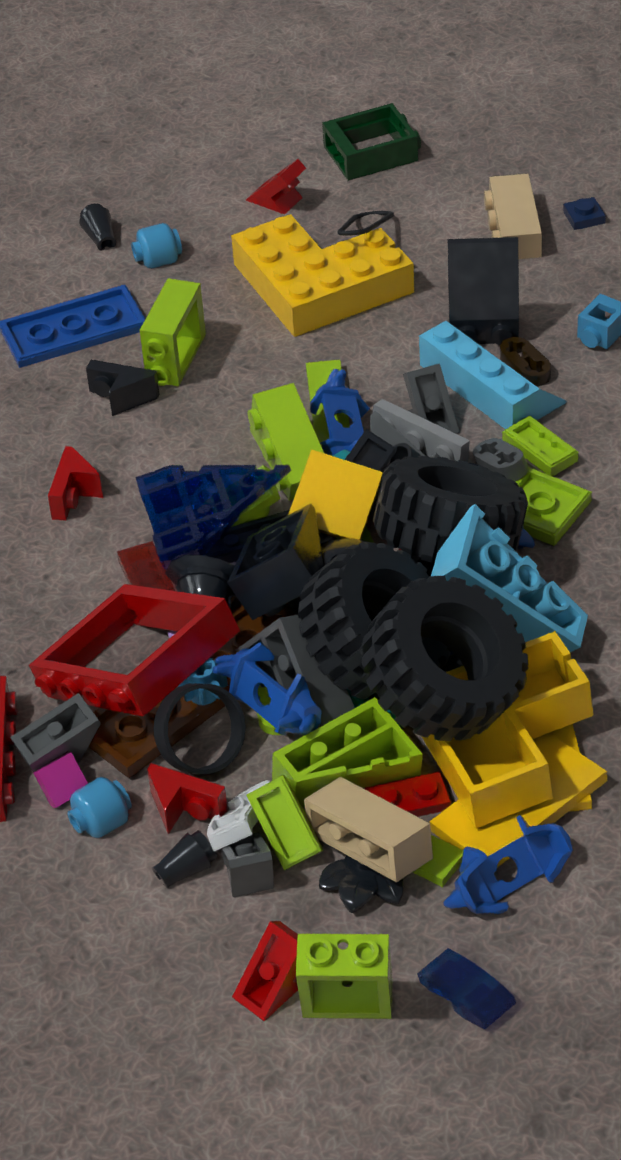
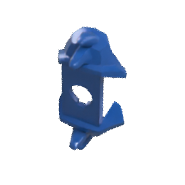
M333 369L327 383L317 390L310 402V412L315 415L320 403H323L329 439L320 442L323 452L331 456L344 449L352 450L364 433L361 418L370 409L360 396L358 390L350 389L345 385L346 371L343 369L340 371L339 369ZM344 413L352 419L353 424L349 428H345L335 419L334 415Z
M259 642L251 649L245 648L236 654L223 655L215 659L217 665L213 667V673L230 678L229 692L236 699L249 705L276 728L275 732L284 736L288 733L306 735L318 728L321 723L322 710L312 700L305 677L297 674L290 688L285 689L255 664L256 661L274 660L273 653L264 644ZM261 683L266 686L271 698L270 704L266 706L260 702L261 697L258 695V687Z
M521 815L517 816L516 818L523 836L488 857L479 849L468 846L464 848L462 863L459 869L461 874L454 883L455 890L444 900L443 905L450 909L466 907L475 914H501L506 912L509 908L508 901L496 903L501 898L542 874H545L549 883L555 881V878L560 874L573 851L569 835L560 825L551 823L530 826ZM504 857L513 859L517 865V875L510 882L497 880L494 872L497 871L498 862Z

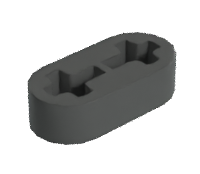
M492 438L485 440L473 449V456L477 465L486 467L492 472H499L505 475L508 480L517 481L528 472V465L523 452L502 439Z

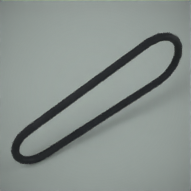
M370 211L353 215L338 229L337 233L342 236L368 233L391 219L394 213L391 211ZM369 214L384 215L383 218L367 228L345 231L356 219Z

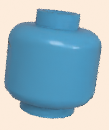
M166 223L139 229L136 235V242L131 243L135 261H142L147 268H156L175 263L178 255L182 254V245L178 231L171 229Z
M99 777L79 788L71 795L70 804L72 810L68 811L67 815L71 825L78 833L86 831L92 837L100 838L128 821V810L132 808V803L120 782Z

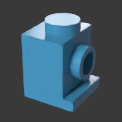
M599 294L578 315L577 338H580L582 343L589 348L600 346L608 349L621 336V302ZM605 311L612 314L610 318L605 317Z

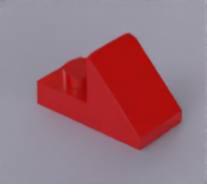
M299 158L264 182L246 201L285 215L303 198L295 187L300 183L297 177L306 167Z
M65 446L48 493L52 520L66 521L70 509L77 508L79 496L103 498L99 473L71 446Z
M150 763L147 768L150 791L168 834L183 810L187 811L193 818L202 821L208 818L213 819L215 815L222 817L228 811L225 786Z
M281 921L269 922L232 998L263 1021L269 1018L298 991L296 980L298 934Z

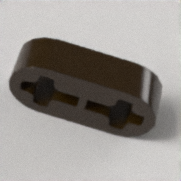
M511 337L502 341L500 344V360L537 387L549 382L551 379V363L529 341L520 337Z

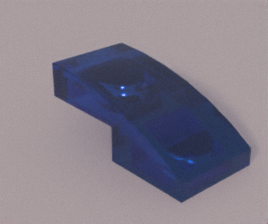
M449 948L417 973L419 981L429 991L451 1001L453 1009L457 1014L483 1029H487L516 1004L515 997L494 977L469 959Z

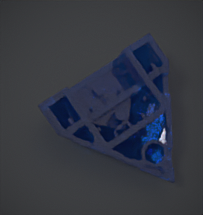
M169 465L135 477L154 532L152 537L156 551L164 569L167 570L171 560L185 554L205 555L244 513L291 471L290 466L275 465L273 470L266 471L257 469L256 465H203L199 471H185L183 465Z

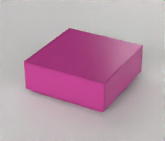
M72 752L33 772L49 804L53 808H57L69 801L71 795L76 790L88 784Z

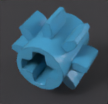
M209 658L178 687L192 683L226 687L228 682L227 676L213 673V667L217 664L215 660ZM196 689L184 695L186 702L191 700L198 705H207L216 699H220L217 695L205 689Z

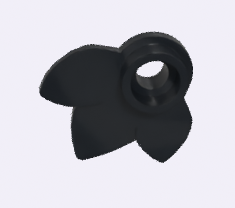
M348 855L344 859L326 866L319 880V889L339 890L340 899L350 913H354L363 907L375 894L384 901L399 904L404 890L403 878L395 882Z

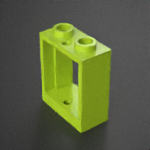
M168 278L139 330L144 369L157 371L159 386L180 385L206 335L201 283Z
M298 934L296 980L302 1017L392 1019L393 978L389 934ZM341 942H346L348 947L342 950L338 948V945Z

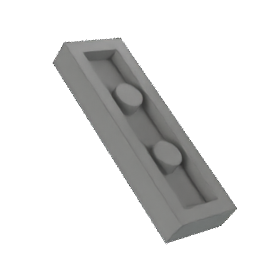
M384 399L374 404L373 412H378L425 456L430 457L437 453L440 457H445L449 460L468 462L470 440Z

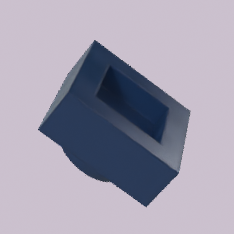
M595 197L582 198L563 204V212L574 230L605 224L606 215Z

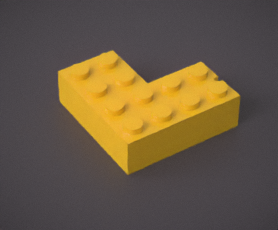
M289 214L231 235L234 265L294 337L414 293V263L399 247L396 248V243L382 228L321 249L297 220Z
M556 631L525 642L526 648L522 651L528 655L525 686L519 692V697L485 731L481 734H474L470 739L462 741L455 740L454 738L450 742L438 741L434 739L432 734L427 738L422 737L475 828L552 799L549 765L533 739L594 716L590 681L574 658L571 659V653ZM464 666L446 672L453 677L468 680Z

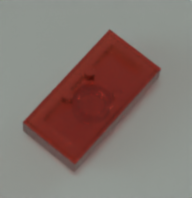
M153 541L117 551L118 561L128 584L175 591L171 580L165 574L166 569Z

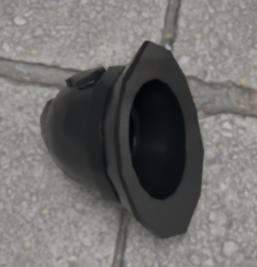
M185 554L171 560L165 574L176 586L178 592L225 598L230 610H232L236 595L227 582L235 565L205 555Z

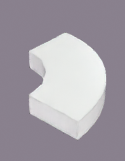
M265 780L247 789L229 801L228 807L230 810L222 817L220 815L213 817L207 829V836L213 851L253 835L252 828L258 821V818L246 794L269 783V780Z

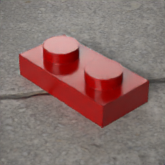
M440 771L363 788L417 817L442 812L451 805Z

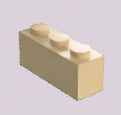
M529 174L489 177V190L484 191L485 210H488L489 230H492V238L518 237L519 259L542 257V232Z
M339 777L304 799L306 817L320 841L395 882H398L433 859L430 823L342 777Z

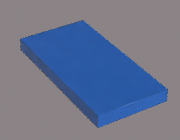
M121 285L1 320L0 332L18 367L21 368L139 333L145 317L127 286Z

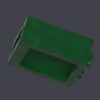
M393 103L322 122L324 148L347 181L418 161V149L421 148L420 136L416 130H412L406 116L403 113L400 114ZM386 134H390L394 139L356 150L352 145Z

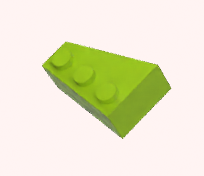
M294 383L253 394L252 408L247 412L250 431L260 447L264 459L273 471L278 491H284L289 501L295 497L311 449L324 453Z
M374 697L273 752L272 781L282 775H286L300 805L305 808V798L339 777L365 788L420 776L423 754L391 715L382 709L378 704V700Z

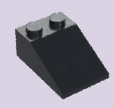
M518 237L447 239L449 323L478 344L500 345L507 338L519 337Z
M309 504L247 537L227 583L252 620L264 614L266 617H271L279 613L286 606L287 602L295 598L301 600V592L304 585L309 582V578L323 567L316 511L313 505Z

